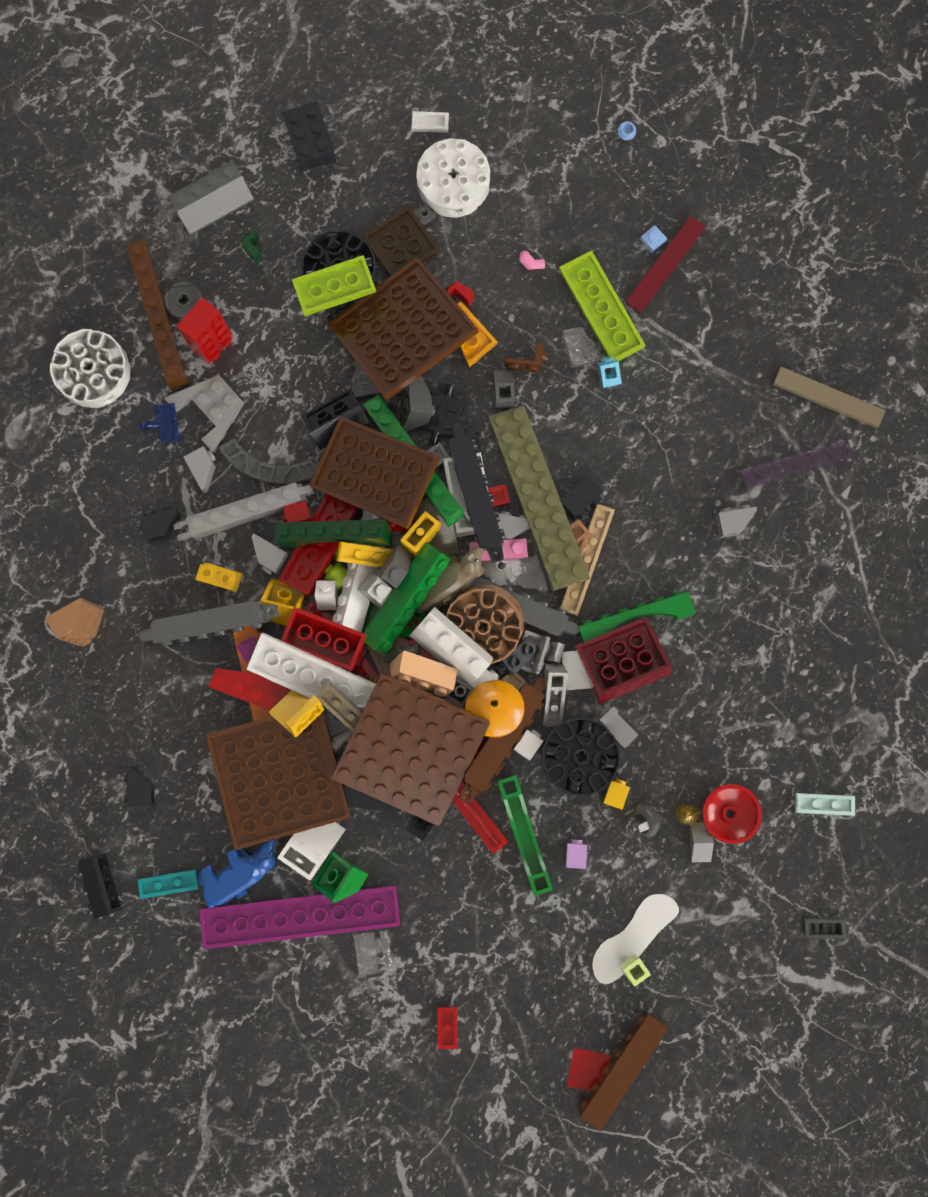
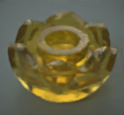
M682 804L676 809L675 816L682 824L691 825L699 819L700 812L694 805L687 806Z

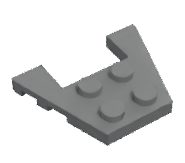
M219 375L164 398L176 412L180 411L192 400L216 427L201 440L213 453L218 449L219 443L224 439L228 428L233 424L244 405V402Z

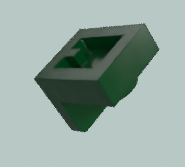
M253 231L252 233H247L240 242L244 251L257 265L262 261L260 255L262 251L256 244L259 241L256 231Z

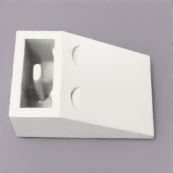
M334 822L295 833L278 856V859L308 880H312L346 829Z

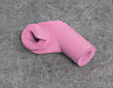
M528 251L520 253L519 260L528 270L545 268L544 259L534 260Z

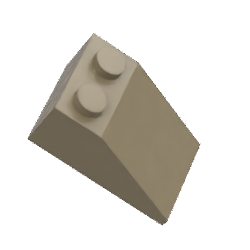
M421 500L415 514V522L426 511L441 523V529L428 544L446 556L459 554L454 524L447 527L429 500Z

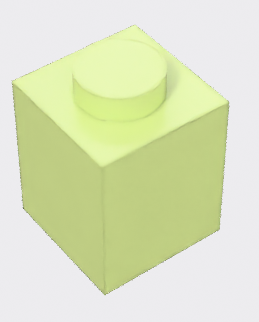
M635 954L619 965L633 986L638 985L651 975L641 959Z

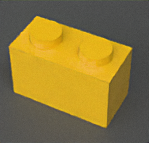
M425 511L400 540L401 545L416 557L426 542L429 543L439 532L441 523Z

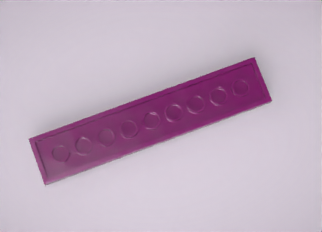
M396 885L360 889L357 893L336 903L330 901L323 894L199 909L203 949L401 925Z

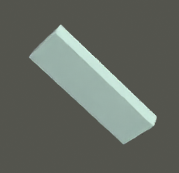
M795 793L794 813L855 816V796Z

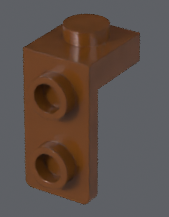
M537 343L535 361L505 358L504 367H508L509 370L513 371L519 369H526V371L532 373L541 371L542 362H546L547 350H544L543 343Z

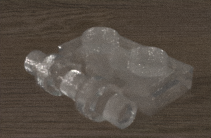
M381 930V939L376 940L374 932L354 935L359 976L379 973V964H384L385 971L393 970L392 962L394 960L390 952L389 944H391V938L388 937V930ZM376 946H382L383 957L377 958Z

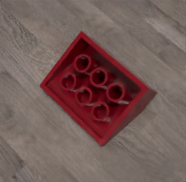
M647 617L575 646L599 705L671 675L672 666Z

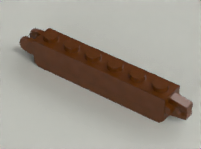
M540 677L532 686L524 685L519 690L524 701V716L520 725L508 735L488 737L468 767L462 779L464 787L459 796L467 804L478 794L488 791L492 785L491 778L493 775L497 776L503 768L500 764L504 758L508 760L514 750L511 749L513 744L520 742L524 735L522 733L525 726L528 728L534 720L532 715L535 711L539 712L545 702L542 700L545 695L542 693L546 688L545 678Z

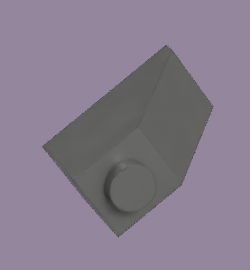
M396 544L375 576L380 577L389 586L397 588L408 573L413 554L401 545Z

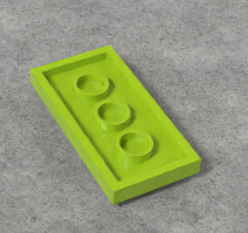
M364 255L292 279L304 316L376 292Z

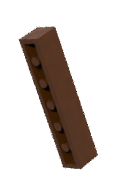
M647 1011L638 1016L635 1021V1028L633 1031L630 1030L624 1038V1045L622 1048L618 1047L612 1057L614 1060L610 1065L607 1064L601 1073L602 1078L599 1082L596 1081L592 1085L590 1096L588 1099L584 1098L579 1105L580 1117L600 1132L668 1030L664 1023Z

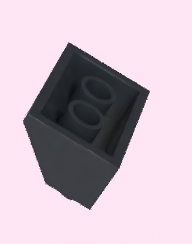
M351 388L302 415L306 427L319 450L327 447L340 416L363 426L369 423Z
M106 853L78 861V874L83 878V892L85 896H88L90 902L88 909L94 919L122 910Z

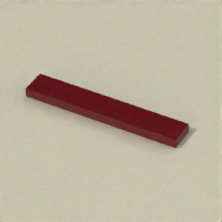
M691 216L625 303L641 314L706 226Z

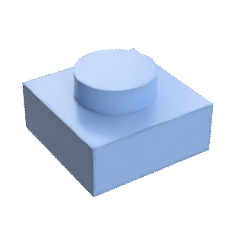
M654 225L641 236L640 240L653 253L666 242L667 238Z

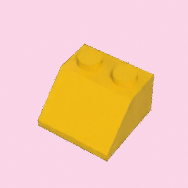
M271 578L261 601L265 605H277L279 616L268 621L287 626L293 608L303 610L306 594L279 580Z

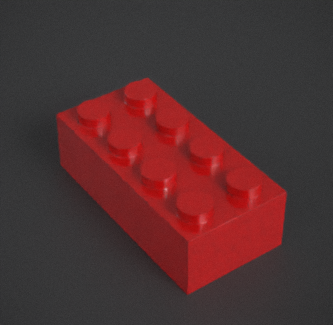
M203 297L177 325L178 330L191 350L208 364L216 361L220 356L221 350L224 347H228L232 342L233 335L221 312Z

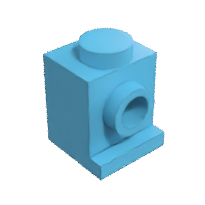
M612 357L602 358L601 362L597 363L601 386L605 388L622 384L619 362ZM610 368V371L606 373L605 369Z

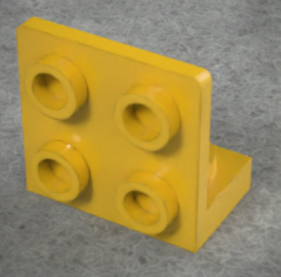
M291 690L269 713L294 737H297L324 711V708L315 695L310 699Z

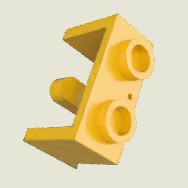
M204 563V565L200 564L195 580L202 584L208 583L230 590L236 594L243 573Z

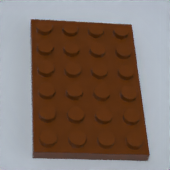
M340 416L309 486L409 529L440 457Z

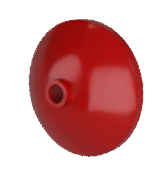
M727 784L714 789L707 796L702 808V818L707 831L715 839L727 844H739L749 840L757 832L761 824L762 811L758 799L750 790L740 785ZM728 810L732 812V816L730 818L726 816V812Z

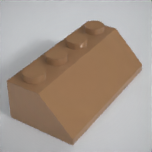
M79 598L46 616L45 619L56 639L83 647L92 642L91 639L96 637L104 610L94 603Z

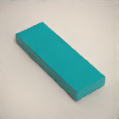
M197 869L137 879L140 899L200 889Z

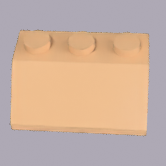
M407 651L401 652L389 664L391 676L414 685L421 690L434 692L437 696H447L454 690L458 670L456 668Z

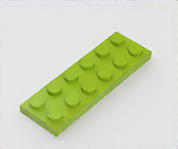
M592 250L559 267V272L607 357L620 361L645 348V343Z

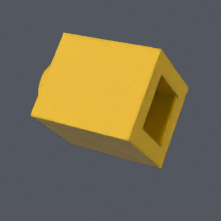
M615 778V781H612L607 786L602 803L622 810L630 787L625 786V781Z

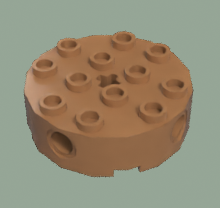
M478 584L468 588L454 599L446 615L451 622L493 657L491 664L506 659L516 649L524 631V614L518 601L507 590L495 585Z

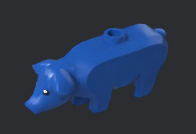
M277 841L263 842L257 847L253 855H250L245 848L233 849L226 854L230 866L224 868L219 875L215 874L211 865L203 868L198 874V882L204 887L203 898L207 903V907L213 908L225 904L234 897L238 900L247 894L246 890L258 883L274 867L276 863L274 846Z

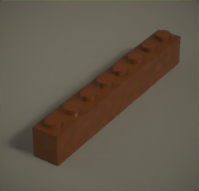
M144 239L126 244L166 383L171 390L188 385V378L168 310L165 306L164 296L150 249Z

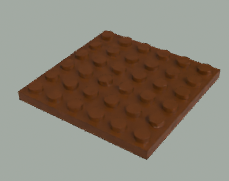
M418 257L378 285L375 293L364 296L328 323L329 327L386 401L479 333L474 323Z
M381 671L331 779L440 826L490 725V720Z
M324 712L313 720L297 737H294L272 716L206 734L235 850L351 818L342 783L331 779L337 762Z

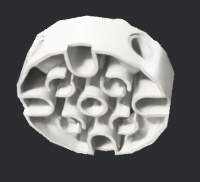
M449 138L438 141L425 150L418 162L416 177L421 200L441 216L458 218L471 214L482 204L489 193L490 167L487 158L476 145L466 140Z
M81 329L68 334L57 344L54 350L52 363H50V373L54 385L71 402L82 407L99 408L113 403L124 393L130 381L131 365L127 354L109 334L92 331V329Z

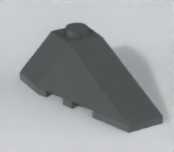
M422 375L401 390L400 399H404L403 409H400V421L403 429L409 431L428 424L431 416L435 414V405H432V397Z

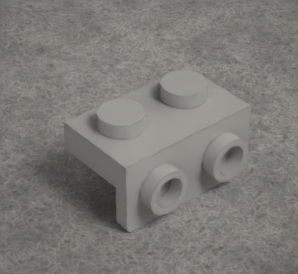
M524 630L519 643L526 637H531L540 651L520 670L532 674H540V671L544 668L545 654L550 648V637Z

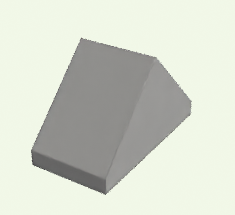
M704 822L689 823L691 862H711L714 845L712 835L707 831Z

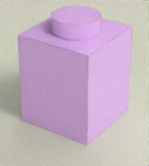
M571 839V843H566L565 867L586 869L587 844H583V840Z

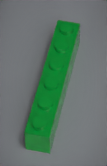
M427 542L424 544L411 563L404 579L397 588L393 589L365 630L364 634H367L365 643L368 646L386 655L408 621L413 617L419 605L424 601L430 589L435 585L443 570L446 569L451 560L449 557Z

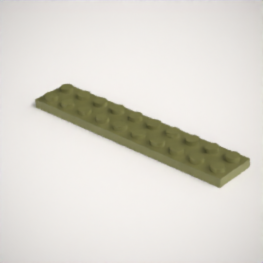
M521 406L489 416L490 426L524 516L527 519L552 590L555 591L588 580L590 578L525 407Z

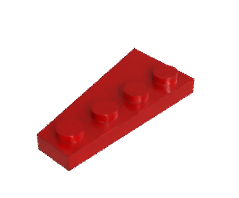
M217 668L208 686L269 711L291 691V689L256 673Z

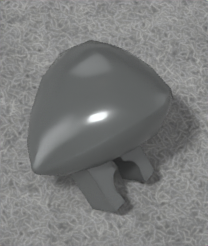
M640 803L634 812L635 822L630 823L632 831L637 830L649 839L658 832L661 818L654 809Z

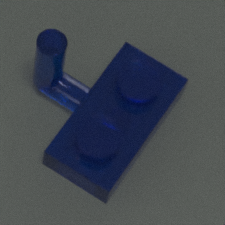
M175 403L154 405L156 420L142 422L139 425L140 429L158 428L160 443L180 441Z

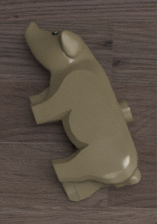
M475 547L459 563L456 556H451L446 569L443 570L435 585L430 589L416 611L418 613L430 612L434 607L439 609L443 605H450L454 598L466 591L472 581L482 576L485 572V569L482 567V554L485 550Z

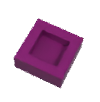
M254 636L236 646L245 663L250 662L256 648L257 641Z

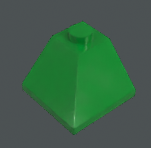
M331 851L311 885L330 901L336 903L357 893L368 874L357 865Z

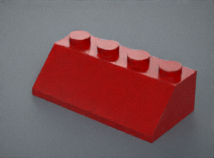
M294 607L281 641L324 661L357 672L363 656L367 634Z

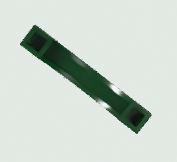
M384 519L276 522L274 541L283 548H301L302 545L339 541L369 544L371 546H390L392 527Z

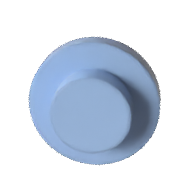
M629 121L620 124L618 128L619 137L623 140L633 139L636 134L634 124Z

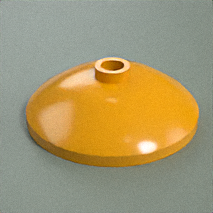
M489 680L477 685L472 690L466 700L465 709L490 720V725L484 736L502 737L510 734L520 725L524 716V701L519 691L513 685L501 680ZM497 702L498 705L496 707L491 706V703Z

